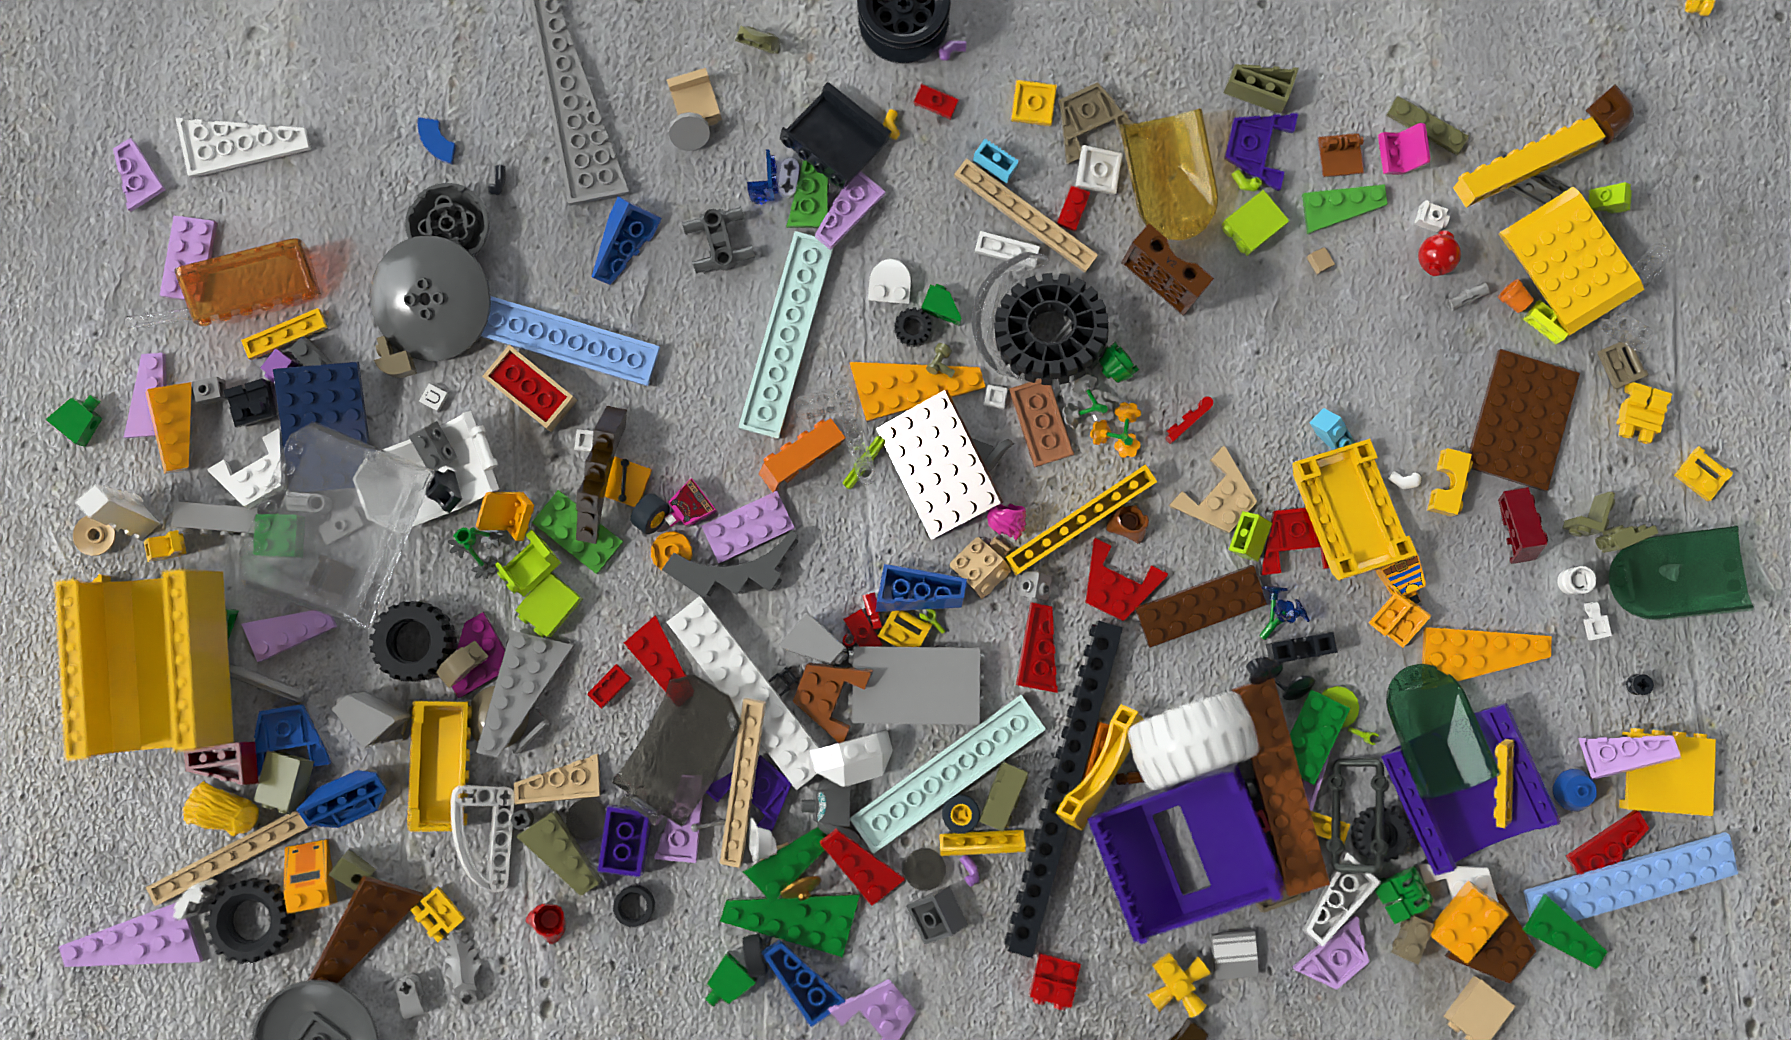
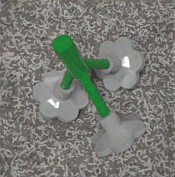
M1086 373L1085 376L1077 380L1074 379L1072 390L1080 395L1088 394L1093 404L1089 408L1081 410L1072 403H1067L1066 407L1062 410L1065 424L1070 425L1072 429L1078 427V424L1081 423V417L1086 413L1091 412L1090 420L1093 422L1112 420L1114 417L1112 412L1113 405L1110 402H1105L1103 399L1096 401L1092 394L1097 378L1089 373Z

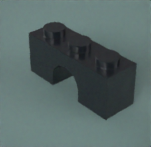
M1334 632L1266 644L1268 658L1280 663L1338 653Z

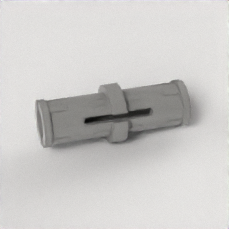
M1482 282L1473 288H1466L1458 295L1446 299V305L1451 311L1466 304L1470 305L1474 303V300L1490 293L1489 287L1486 283Z

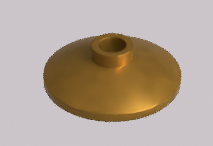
M811 876L796 881L781 892V897L785 899L799 898V901L806 900L811 897L810 892L821 883V878L819 876Z

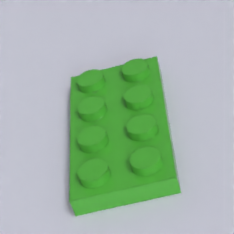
M557 490L532 523L594 573L598 574L623 544V541L601 523L597 544L576 540L578 513L576 503Z

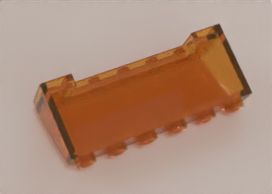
M298 238L287 239L190 263L174 269L193 323L199 326L212 324L211 321L231 320L232 316L239 314L241 316L251 315L253 311L259 309L262 311L271 310L275 305L279 304L291 305L298 299L311 300L315 298V295L320 294L309 249Z

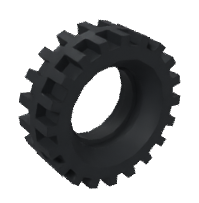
M252 878L228 885L224 888L225 890L214 896L216 900L208 905V908L211 909L210 914L205 915L204 921H209V927L204 930L205 934L210 933L212 939L208 941L209 945L215 944L218 948L215 951L217 955L224 954L226 956L225 960L228 962L235 960L237 964L248 962L252 964L279 952L281 947L288 943L290 939L287 937L294 931L291 923L293 920H296V915L287 913L284 892L282 893L279 890L280 885L277 883L272 885L269 883L270 880L267 879L257 880V878ZM248 900L264 904L271 918L267 933L257 940H247L241 937L235 930L233 923L237 907Z

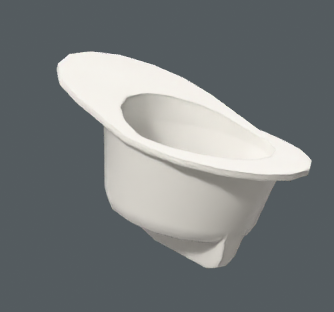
M749 817L746 839L753 863L756 864L757 860L776 854L777 846L771 831L757 827L754 819Z

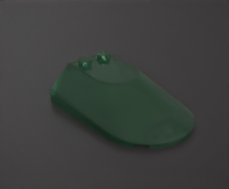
M1739 526L1648 537L1623 548L1613 559L1609 569V586L1613 597L1624 610L1642 619L1668 620L1754 611V604H1752L1748 593L1740 552Z
M1415 664L1402 669L1393 677L1386 694L1387 711L1420 798L1432 799L1467 790L1500 775V771L1463 688L1450 674L1446 675L1432 665Z

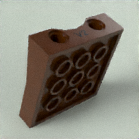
M1150 223L1131 243L1121 262L1182 316L1214 280L1198 264L1185 262L1176 257L1169 247L1167 238Z

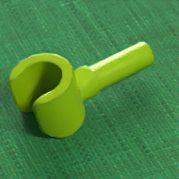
M926 609L928 616L920 613V618L931 622L941 634L946 631L937 621L934 610Z
M1350 726L1347 731L1363 738L1366 744L1376 745L1370 741V736L1379 737L1377 733L1363 732Z

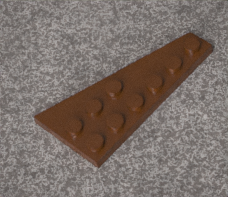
M363 876L308 980H324L338 984L424 897L423 892Z

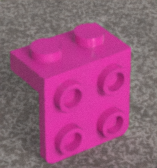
M1418 123L1399 133L1382 132L1378 134L1383 174L1403 175L1430 162L1431 158L1425 123Z

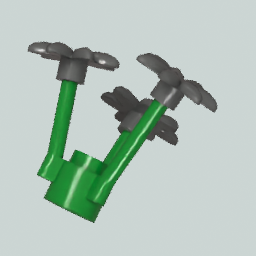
M474 527L470 530L468 528H460L453 534L456 540H448V543L453 545L450 553L458 551L460 558L463 557L464 551L471 554L478 564L477 567L472 568L473 572H477L475 579L480 578L482 575L484 579H488V572H496V569L493 567L497 560L491 561L490 556H487L485 561L480 559L472 548L476 543L475 535L484 536L480 542H487V549H490L493 544L497 547L500 546L497 538L504 537V534L498 533L499 530L480 531Z

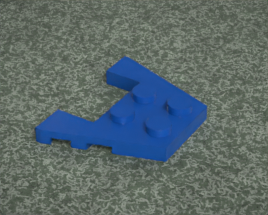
M304 704L259 711L254 734L258 776L261 775L267 751L307 745L309 760L314 761L313 767L332 764Z

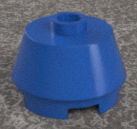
M1569 769L1562 772L1552 786L1553 796L1558 804L1564 809L1574 812L1582 811L1589 807L1597 794L1596 786L1591 777L1579 769Z

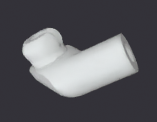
M1394 471L1388 478L1405 490L1416 488L1421 483V476L1418 473L1403 477Z

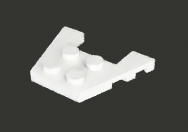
M279 428L262 437L269 454L235 474H232L230 466L225 460L208 468V472L248 510L285 489V465L282 463L284 448L282 446V433Z
M1418 864L1422 880L1425 884L1446 879L1452 899L1469 880L1498 902L1489 869L1486 867L1456 866L1457 869L1455 871L1435 876L1430 864Z

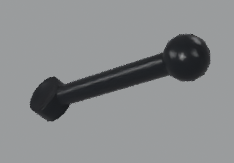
M627 459L621 460L623 470L621 494L618 497L620 502H624L627 499L625 495L627 467L630 464Z

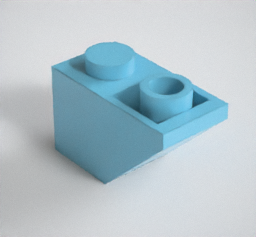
M1325 408L1310 422L1316 435L1332 450L1355 443L1342 418Z

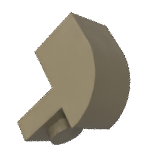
M386 336L376 338L378 342L376 351L379 357L382 358L375 359L374 362L381 371L394 378H404L417 374L413 358L408 351L405 350L394 354L393 347Z
M474 641L464 648L461 647L449 656L435 673L448 688H451L463 680L470 670L484 662L489 656Z

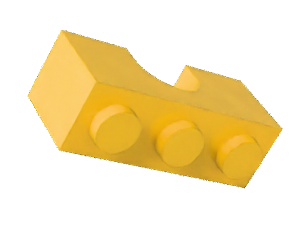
M1449 448L1440 452L1436 471L1448 475L1450 486L1447 490L1437 488L1431 491L1427 511L1450 517L1461 512L1463 508L1462 495L1468 486L1466 477L1467 473L1471 471L1473 464L1471 461L1472 454Z

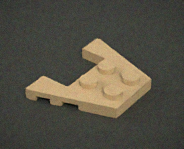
M1222 446L1210 461L1226 474L1225 477L1199 505L1182 491L1169 504V507L1229 533L1238 524L1242 511L1249 512L1257 501L1227 448Z

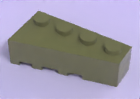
M557 810L551 812L516 836L580 896L603 881Z

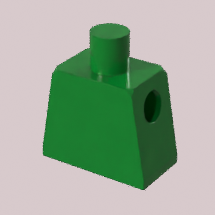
M91 394L84 402L70 398L47 417L46 421L74 444L86 447L102 421V417L94 411L101 401Z
M727 952L707 982L712 991L705 997V1000L713 1007L721 999L729 1005L756 983L757 978H750L747 969Z

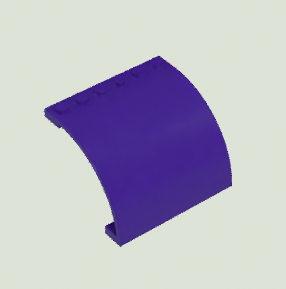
M1507 702L1436 727L1398 745L1381 756L1435 876L1455 871L1457 869L1456 862L1490 845L1519 834L1561 823L1560 817ZM1504 739L1514 740L1512 822L1506 828L1496 827V819L1494 818V809L1497 806V799L1494 797L1495 787L1497 786L1495 768L1498 765L1495 750L1496 746Z

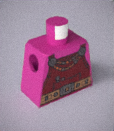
M691 478L669 500L668 503L673 511L666 515L664 519L671 527L679 521H682L685 526L689 527L715 514L717 510Z

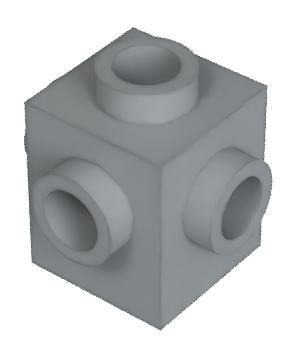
M1023 571L1019 596L1026 597L1027 602L1039 604L1040 600L1048 601L1053 576Z

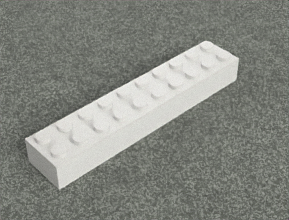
M699 596L668 620L667 624L740 718L744 698L766 702L760 744L797 790L817 774L814 770L810 751L820 749V747L704 598Z

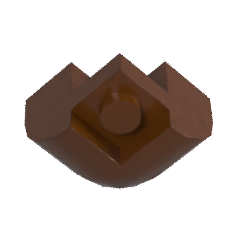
M1616 84L1585 110L1593 117L1606 137L1602 141L1606 145L1620 135L1629 126L1634 117L1633 104Z

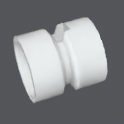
M1584 566L1565 569L1558 576L1559 588L1568 595L1588 593L1596 584L1594 572Z

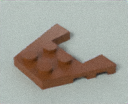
M809 662L805 667L792 702L838 743L845 742L851 726L832 717L842 688L846 681L865 690L873 671L870 669L859 670L853 667L842 668L835 667V665Z

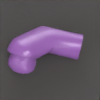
M948 41L939 49L940 59L949 60L950 53L953 51L966 52V41Z
M963 855L959 860L970 874L965 877V881L972 887L975 883L978 884L980 880L978 867L969 855Z

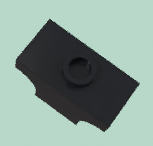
M447 469L444 473L435 470L423 483L426 497L437 502L445 512L450 513L462 500L457 478L452 470Z

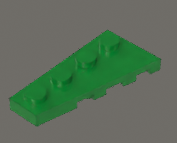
M817 826L790 844L777 850L776 854L762 859L742 872L773 903L781 895V892L791 885L825 851L820 841L827 834L823 833Z
M1545 893L1523 928V931L1596 970L1608 952Z

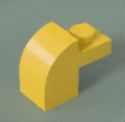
M178 530L169 531L165 536L150 537L144 541L147 562L166 560L187 554L183 533L179 534Z

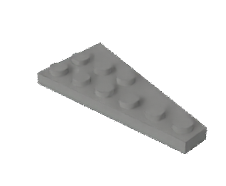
M511 630L476 754L499 758L512 739L513 734L550 683L553 675L560 668L568 653L573 649V645Z

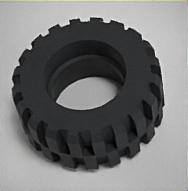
M418 601L399 602V605L388 607L387 612H382L378 616L380 621L374 622L372 628L375 629V632L370 634L369 640H373V646H369L370 653L375 654V657L372 658L375 664H379L381 666L379 669L383 673H388L389 677L404 682H421L422 680L432 679L434 675H437L435 672L441 664L456 651V649H453V644L457 643V637L453 636V632L456 630L454 625L449 623L451 619L446 614H443L442 610L438 607ZM420 622L426 626L430 633V648L421 660L407 661L401 657L397 650V635L405 624Z

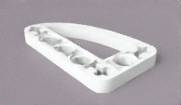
M457 786L451 795V824L459 860L469 878L476 885L491 892H502L508 885L513 827L511 816L514 813L515 802L514 791L504 786ZM482 790H486L489 795L488 799L484 802H481L478 798ZM464 791V793L473 794V798L464 797L462 801L461 798H458V795ZM505 792L506 794H508V798H504L503 804V799L500 798V794H504ZM506 805L508 808H498V806ZM463 806H492L486 879L477 871L468 852L463 826ZM505 812L507 820L500 824L497 820L498 814ZM503 833L505 835V842L498 845L495 840L496 836ZM501 854L504 861L502 865L497 867L494 864V858ZM495 869V870H498V871H502V873H500V872L495 873V872H493V870ZM498 874V879L501 880V883L497 884L496 887V885H493V881L497 880Z

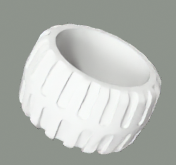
M1235 692L1218 694L1159 714L1133 725L1128 732L1134 762L1146 786L1152 790L1161 789L1255 756L1259 751L1252 719L1241 697Z

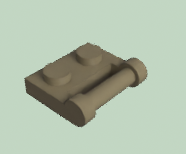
M1632 337L1597 352L1613 389L1649 375L1647 369L1644 370L1635 351ZM1622 348H1625L1636 374H1633Z

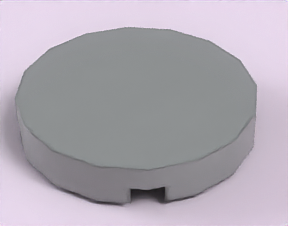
M682 113L670 123V141L681 150H698L709 140V124L705 121L706 119H703L697 113Z

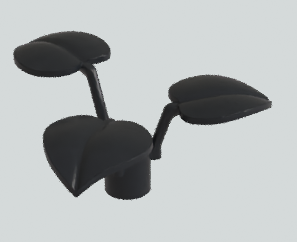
M1260 656L1249 661L1246 665V669L1250 674L1249 682L1251 684L1259 685L1274 678L1275 683L1285 691L1282 697L1289 701L1306 695L1316 682L1312 676L1305 675L1294 679L1289 686H1284L1275 678L1282 672V664L1267 657Z

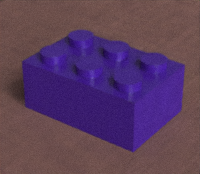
M617 805L607 806L598 865L599 872L641 877L644 874L653 810Z

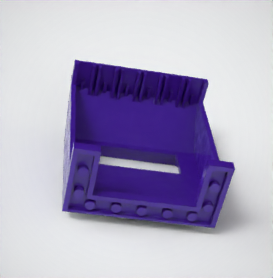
M1237 763L1140 795L1087 819L1134 942L1138 941L1139 945L1147 943L1152 936L1272 898L1273 901H1277L1283 897L1284 882ZM1176 806L1181 807L1210 883L1209 887L1188 894H1183L1153 817V814Z

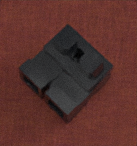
M261 378L244 385L223 390L225 398L229 401V409L236 428L277 416L269 380Z

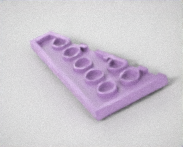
M176 903L58 946L65 967L202 962L203 958L190 918L178 920L173 917L176 911L174 910Z

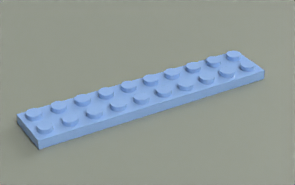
M492 296L489 318L480 336L647 387L649 386L660 351V346Z
M1724 832L1523 891L1529 917L1545 893L1574 921H1578L1738 874L1730 834Z

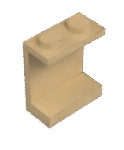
M706 68L666 79L678 115L687 112L697 113L703 119H706L705 121L708 122L709 126L715 125L718 121L722 120Z

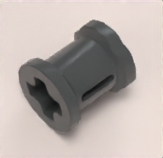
M521 809L511 816V823L516 829L527 828L534 822V815L529 809ZM524 814V819H526V822L521 824V819H519V816Z

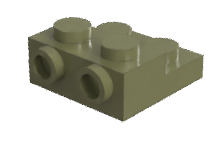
M1622 524L1607 528L1602 532L1603 535L1596 537L1595 542L1597 547L1605 553L1621 550L1659 532L1655 525L1647 527L1646 524L1640 526L1624 527Z

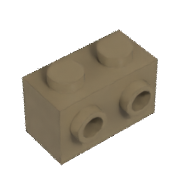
M1414 915L1402 921L1391 952L1419 965L1434 924Z

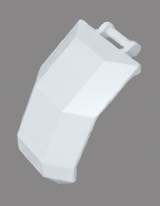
M471 411L463 412L461 416L440 426L458 457L448 465L438 469V471L443 473L447 469L455 472L462 500L451 511L454 512L483 498L487 492L499 490L492 470L498 466V463L492 456L484 434L486 432L484 425L476 426ZM410 439L382 450L367 453L353 479L367 519L393 532L408 529L448 514V512L442 510L437 502L426 497L423 483L433 472H428Z

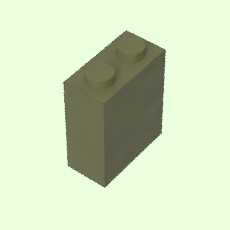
M267 751L254 801L262 803L261 807L278 808L279 813L291 815L292 811H297V808L304 802L314 761L284 752Z

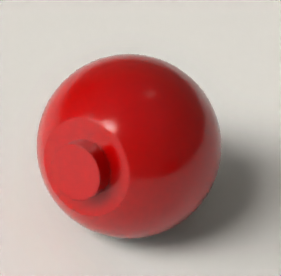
M1440 231L1438 234L1428 237L1421 244L1418 251L1420 266L1431 276H1442L1452 272L1458 266L1461 259L1460 246L1454 239V235L1449 231Z

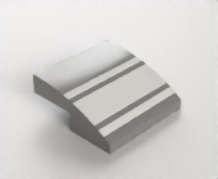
M1254 930L1211 933L1214 977L1216 980L1258 976Z

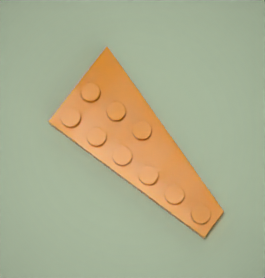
M849 362L866 422L910 410L943 390H948L951 398L985 388L980 367L947 366L955 370L952 378L940 371L936 375L929 373L926 370L927 365Z

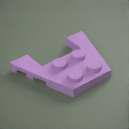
M889 979L865 990L864 994L855 998L851 997L845 1000V1003L837 1007L834 1005L828 1009L842 1026L860 1011L883 1037L881 1040H899L916 1013V1010Z

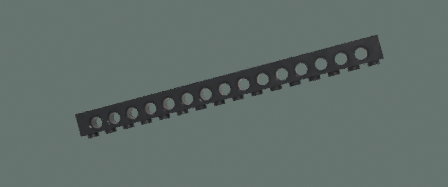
M1096 621V624L1091 625L1089 636L1092 637L1090 645L1086 644L1083 654L1086 657L1085 664H1081L1078 671V677H1081L1079 685L1074 686L1072 697H1075L1073 706L1069 705L1066 716L1069 718L1067 726L1064 725L1061 733V738H1064L1062 747L1058 746L1055 758L1058 759L1056 767H1052L1050 779H1053L1051 787L1046 788L1044 799L1047 802L1045 808L1041 807L1038 820H1041L1039 829L1036 828L1034 831L1033 841L1036 842L1034 849H1030L1027 861L1030 862L1028 870L1024 869L1021 879V882L1024 883L1022 891L1018 890L1015 903H1018L1017 911L1012 912L1010 924H1013L1012 929L1005 936L1004 945H1007L1006 949L1008 952L1033 958L1069 824L1052 811V804L1054 802L1062 803L1066 795L1081 783L1123 627L1102 621ZM1099 638H1104L1107 641L1106 649L1100 650L1097 647ZM1094 658H1098L1102 663L1099 670H1094L1091 666ZM1090 678L1096 682V687L1092 691L1088 690L1085 685L1086 681ZM1083 699L1090 701L1091 706L1087 711H1083L1080 708V702ZM1078 719H1082L1085 723V728L1082 731H1077L1074 727ZM1072 740L1079 742V749L1075 752L1069 749V743ZM1067 760H1071L1074 764V768L1070 772H1065L1063 769V764ZM1066 781L1068 783L1067 791L1059 792L1057 789L1058 783ZM1050 822H1054L1057 825V830L1052 834L1046 832V826ZM1044 843L1051 845V851L1048 854L1040 852V847ZM1038 864H1044L1046 867L1042 875L1035 874L1034 869ZM1032 885L1040 887V892L1035 896L1029 894V888ZM1026 906L1034 907V913L1031 916L1023 914V909ZM1020 927H1027L1029 929L1025 937L1017 935Z

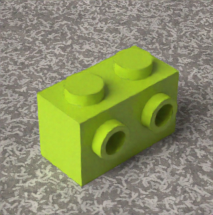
M1242 511L1228 550L1241 558L1259 562L1272 522L1261 515Z

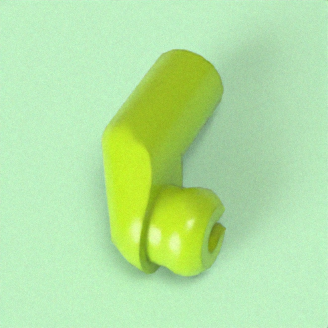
M1240 169L1231 174L1241 190L1254 192L1262 185L1260 178H1245Z

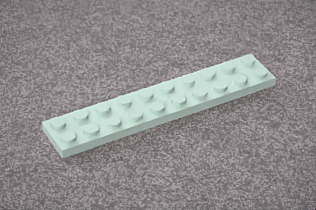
M797 231L794 232L738 426L739 429L775 439L780 437L833 252V248L831 250L828 249L815 236Z
M1019 695L980 723V725L973 728L850 817V821L872 852L875 853L1046 729L1023 696Z

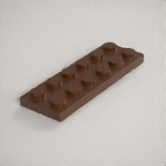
M1249 565L1135 607L1147 645L1151 648L1265 606L1267 603L1254 565Z

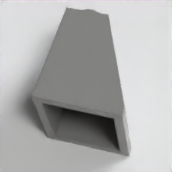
M808 613L779 643V646L786 651L829 665H841L847 659L848 655L846 653L849 651Z
M365 691L342 695L336 700L337 705L332 708L333 712L363 749L381 744L412 717L409 713Z

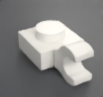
M1598 602L1585 603V611L1589 618L1583 620L1588 640L1612 636L1607 615L1601 616Z

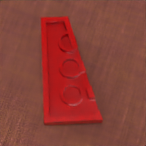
M1030 603L1016 680L1017 686L1058 693L1054 657L1052 606Z
M655 615L629 637L624 644L675 704L680 706L695 692Z
M1633 810L1567 854L1566 858L1577 875L1619 863L1628 848L1631 849L1650 828L1638 810Z

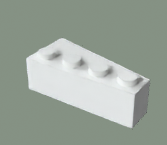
M94 485L75 502L89 518L104 525L109 524L118 531L123 529L127 535L132 536L134 534L141 541L160 525L155 517L142 504V498L136 493L132 494L116 488L112 489L108 486Z
M1343 852L1340 857V864L1361 865L1348 852ZM1333 870L1329 878L1330 885L1325 886L1303 931L1318 945L1324 946L1380 884L1372 874L1340 873Z

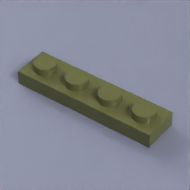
M1399 96L1395 98L1386 116L1407 128L1418 123H1425L1428 140L1455 155L1460 153L1469 135Z

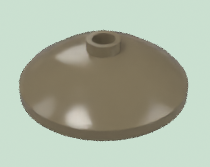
M495 686L480 691L469 705L472 708L471 719H467V726L471 728V735L478 743ZM529 712L505 748L510 747L523 736L528 726Z

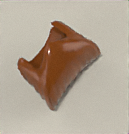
M1137 505L1120 506L1109 518L1106 530L1140 544L1144 539L1149 518L1147 515L1143 516L1142 511Z

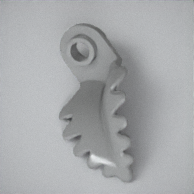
M450 931V935L447 936L449 940H446V945L450 947H446L445 951L451 955L445 957V962L451 965V967L445 970V975L453 982V990L460 1003L472 1005L479 997V989L475 984L474 978L481 968L482 962L474 960L478 950H469L473 942L471 940L466 942L467 936H462L461 932Z

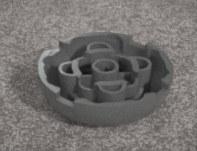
M440 183L430 186L420 192L412 206H409L405 220L408 239L418 236L439 237L440 235H445L446 239L463 246L473 256L482 249L487 240L490 227L487 209L482 200L463 185ZM458 211H461V212H462V213H461V216H462L461 219H456V218H455V213H456V212H458ZM441 215L442 217L439 219V222L436 223V218ZM461 231L466 232L463 238L458 237Z

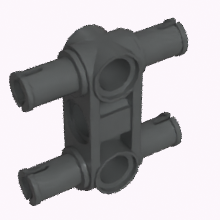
M741 206L727 211H723V209H709L701 214L700 218L682 222L685 235L703 230L706 232L711 251L710 257L692 261L696 274L710 269L727 271L736 266L740 261L755 258L752 245L734 250L730 244L726 226L727 223L745 219ZM712 217H717L719 219L718 222L715 224L708 223L709 219ZM726 255L729 257L726 263L719 262L721 256Z

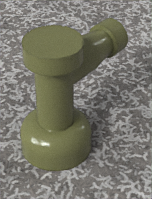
M938 343L935 347L936 356L932 363L927 365L926 370L934 375L940 371L952 378L955 370L941 363L943 358L950 356L952 350L946 344Z

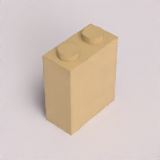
M1473 976L1443 1017L1449 1021L1447 1025L1454 1031L1459 1033L1461 1030L1465 1033L1466 1040H1491L1515 1006L1484 981Z

